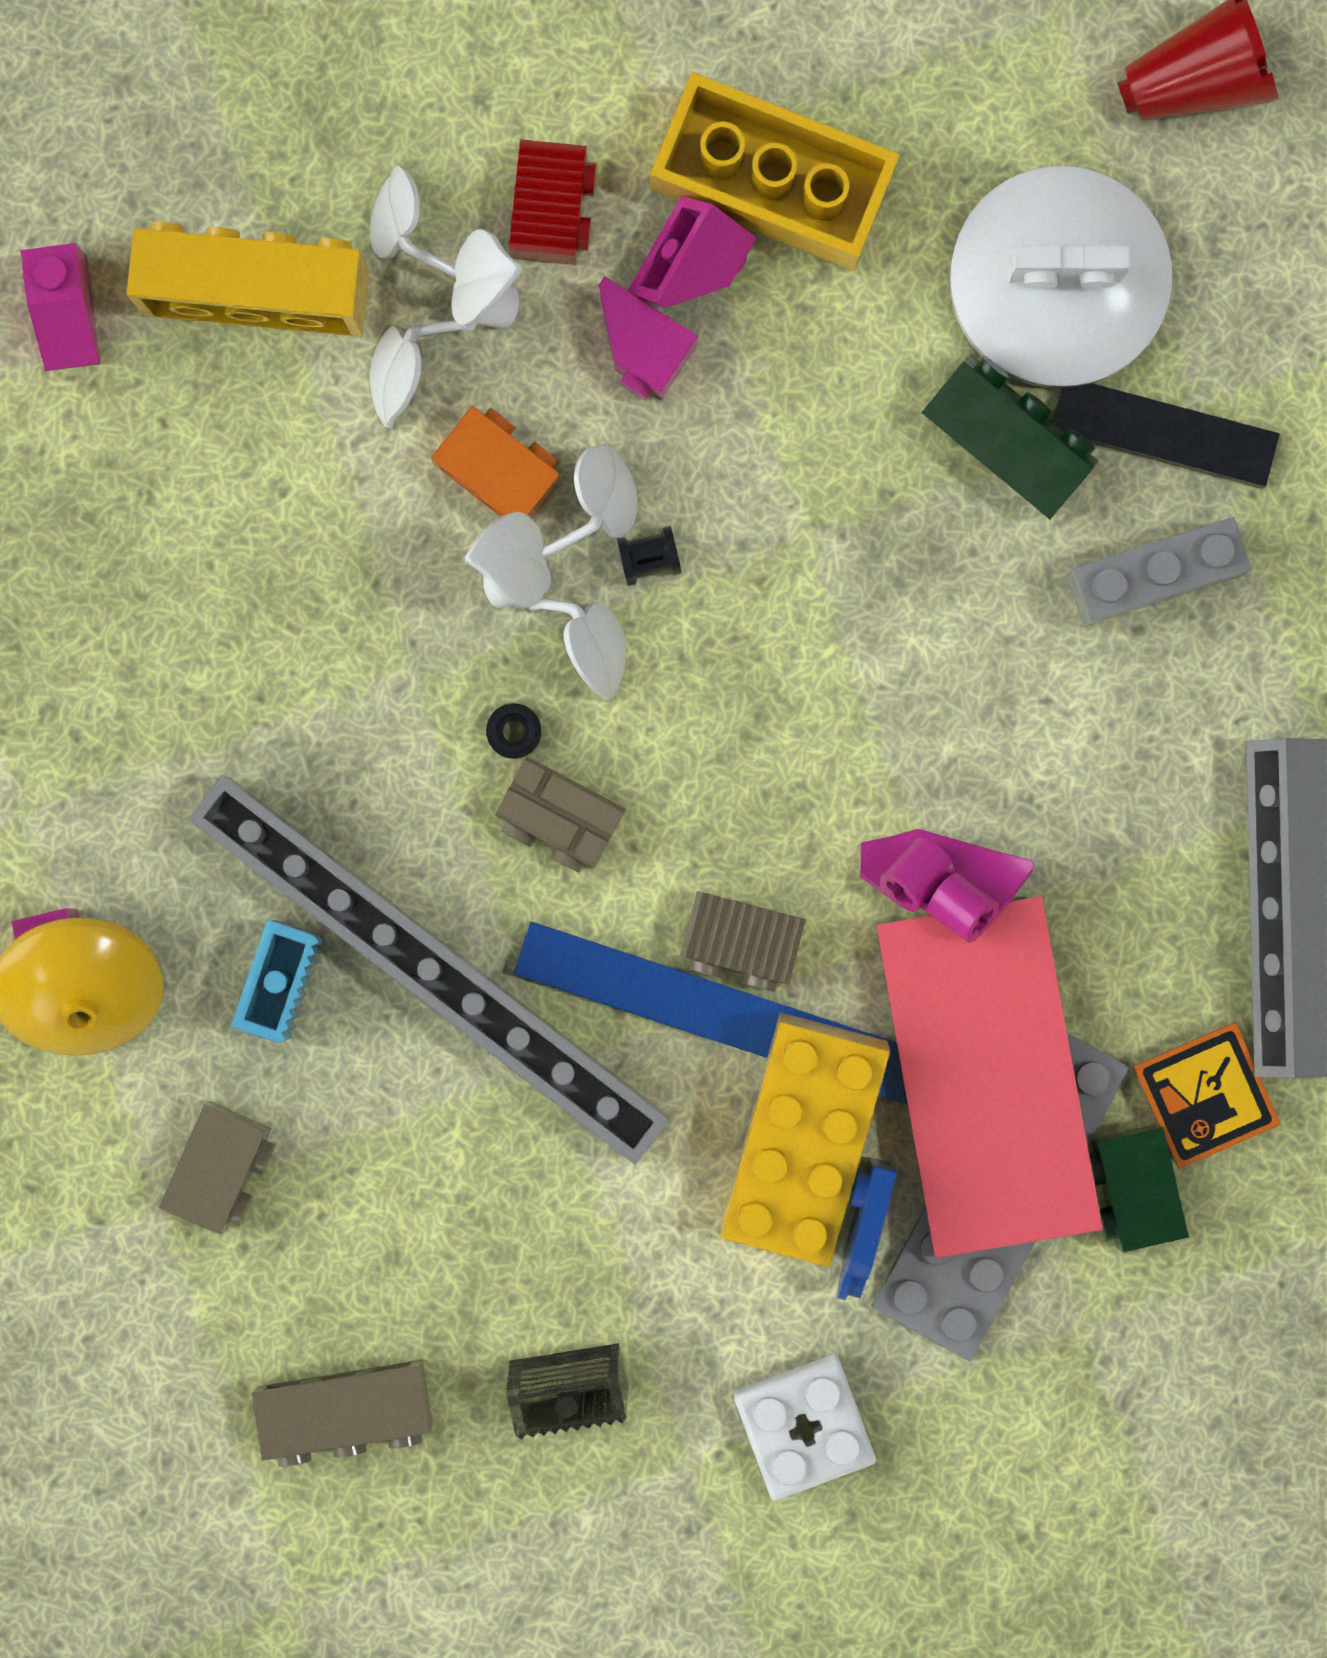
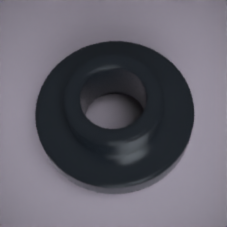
M518 703L503 705L491 714L487 722V740L492 749L505 758L519 759L526 757L537 748L541 740L542 727L540 720L534 711L525 705ZM510 721H518L525 728L523 738L517 742L508 741L504 737V727Z

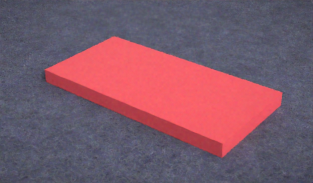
M1042 896L1009 902L984 933L971 943L962 939L931 915L876 925L935 1258L1103 1230Z

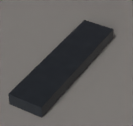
M1094 383L1076 387H1063L1053 418V423L1062 431L1066 432L1068 428H1073L1093 444L1261 489L1267 485L1280 435L1277 432Z

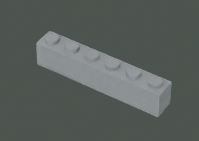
M1280 738L1246 741L1254 1077H1327V739Z

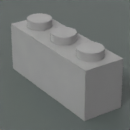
M1231 517L1075 567L1066 576L1082 625L1085 627L1241 577L1252 569L1235 517Z

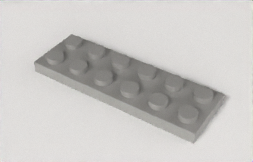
M1067 1033L1088 1145L1130 1067ZM925 1206L871 1307L970 1362L1035 1242L935 1258Z

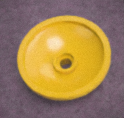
M69 918L48 922L22 934L0 956V1021L16 1038L31 1047L45 1052L78 1056L101 1053L119 1047L135 1038L151 1023L162 1002L163 975L156 954L137 934L112 922L92 918Z

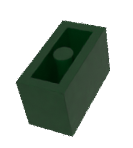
M1155 1124L1091 1139L1094 1152L1089 1153L1094 1184L1095 1186L1102 1185L1107 1206L1099 1208L1103 1227L1102 1233L1105 1241L1115 1240L1116 1248L1124 1253L1189 1238L1164 1128Z

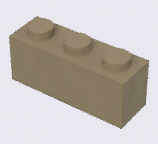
M423 1359L258 1386L252 1392L262 1461L277 1458L279 1467L307 1463L312 1460L311 1453L333 1449V1456L335 1458L367 1452L366 1444L388 1440L389 1448L392 1449L414 1446L422 1443L421 1435L429 1434L433 1427Z

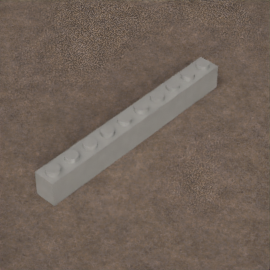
M222 775L188 818L191 823L634 1165L638 1163L670 1121L669 1115L232 778Z

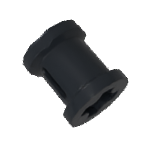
M671 526L663 527L661 534L628 541L625 537L617 538L627 586L636 585L638 578L670 571L673 576L682 574Z

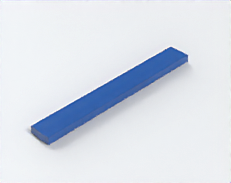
M532 921L530 922L513 973L515 975L765 1058L768 1057L780 1012L886 1040L889 1044L890 1054L878 1095L908 1105L897 1042Z

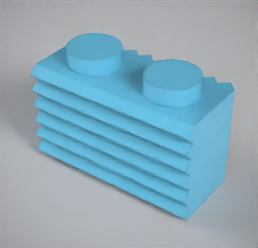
M267 919L231 1027L276 1043L293 1038L290 1030L296 1027L293 1020L300 1017L297 1009L304 1006L301 998L307 996L304 988L311 985L308 977L314 975L311 967L318 964L315 956L321 954L319 946L325 943L323 937L277 920Z

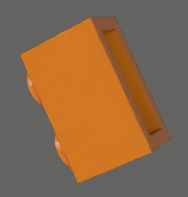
M472 405L431 456L432 462L498 516L521 512L532 519L562 482L560 474L554 470L559 461L537 443L532 442L529 448H526L513 438L511 434L516 428L492 408H489L483 414Z

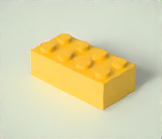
M691 72L650 173V190L676 201L682 195L713 204L743 228L855 272L896 170L900 154Z
M156 221L150 223V229L133 228L127 296L144 316L363 337L369 270L360 250L352 249V243L343 239L320 238L318 239L317 246L297 244L296 237L284 233L267 232L262 234V240L240 238V232L230 228L208 227L206 228V235L184 233V227L179 224Z
M779 1013L721 1226L722 1239L830 1268L889 1058L890 1049L888 1041L790 1014Z

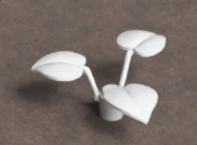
M399 165L394 166L390 177L382 186L373 207L370 222V243L372 249L378 257L389 260L401 248L405 253L456 278L457 281L454 283L452 294L453 321L410 327L405 334L400 327L391 326L383 334L376 346L370 370L371 394L380 421L387 429L394 430V421L408 406L419 383L421 355L419 347L415 343L416 340L426 335L458 330L473 332L476 323L501 329L509 328L513 324L519 308V294L516 287L511 284L523 272V268L507 254L497 237L487 230L477 229L468 236L459 251L455 266L415 246L409 234L416 227L420 216L419 193L411 174L405 167Z
M604 444L585 450L579 457L574 470V485L577 498L582 508L592 516L586 525L544 547L541 531L529 516L521 512L509 513L496 519L480 534L464 559L484 575V591L493 606L497 608L515 606L521 609L529 608L531 611L546 609L571 615L573 619L564 628V640L568 656L590 689L600 699L608 702L615 697L626 664L625 637L618 618L602 603L589 604L583 611L575 603L543 598L544 593L549 590L551 585V575L547 567L546 558L594 533L600 526L612 538L623 537L632 528L636 519L638 498L634 480L627 465L616 450L610 447L609 444Z

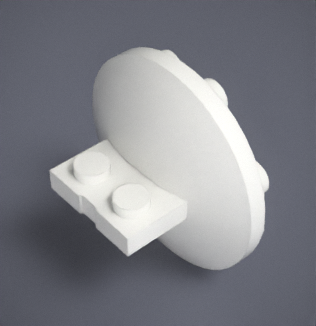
M1070 166L1044 167L1018 174L1006 180L989 192L972 210L958 235L953 249L949 275L950 295L957 321L964 335L981 357L985 356L991 359L1009 377L1029 385L1052 389L1076 387L1097 383L1115 375L1133 362L1149 345L1158 332L1169 305L1172 291V263L1169 247L1158 221L1144 202L1130 189L1104 174L1089 169Z

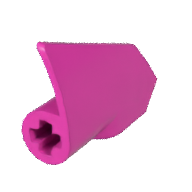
M916 829L886 838L862 842L860 878L905 910L914 912L918 911L919 908L923 909L962 939L971 943L984 933L1013 899L1033 872L1034 863L1029 859Z

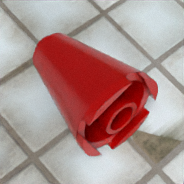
M1247 0L1224 1L1124 67L1127 79L1117 82L1127 114L1139 111L1142 121L1267 104L1279 99L1273 74H1268L1266 69L1268 68L1265 57L1267 55Z

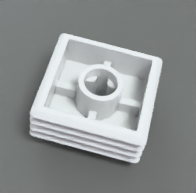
M835 1354L740 1388L734 1392V1399L770 1498L774 1501L871 1466L876 1462L875 1454L842 1365ZM800 1414H806L809 1421H820L821 1425L813 1429L814 1438L809 1441H804L800 1434L791 1436L789 1430L796 1427L795 1417Z

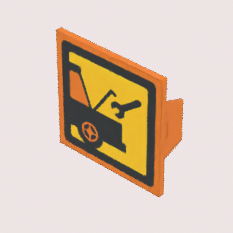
M1236 1022L1133 1066L1157 1123L1164 1128L1168 1148L1178 1169L1281 1125L1261 1078L1254 1077V1062Z

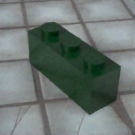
M971 355L960 364L921 413L1051 520L1099 462V460L1091 455L1095 447L1073 428H1068L1064 432L1050 421L1048 417L1052 414L1051 410L1036 396L1029 392L1020 396L1005 383L1009 378L1008 374L994 361L985 356L978 361Z

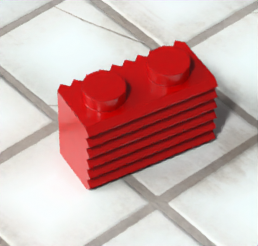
M520 139L509 240V253L512 259L576 265L578 250L588 251L591 218L581 217L583 196L594 197L597 163L587 162V146Z

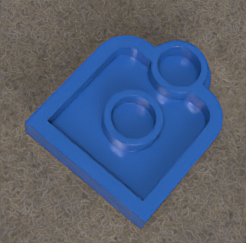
M868 1157L866 1169H857L849 1197L851 1206L856 1208L843 1255L836 1294L837 1299L846 1300L847 1295L861 1298L866 1280L870 1276L897 1175L890 1162Z

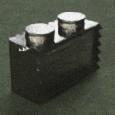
M619 1343L509 1361L506 1397L515 1436L521 1440L526 1434L532 1438L537 1433L545 1436L548 1431L556 1435L559 1429L567 1433L571 1427L578 1431L581 1426L587 1429L593 1424L601 1427L604 1422L612 1425L615 1420L623 1424L627 1418L628 1380Z

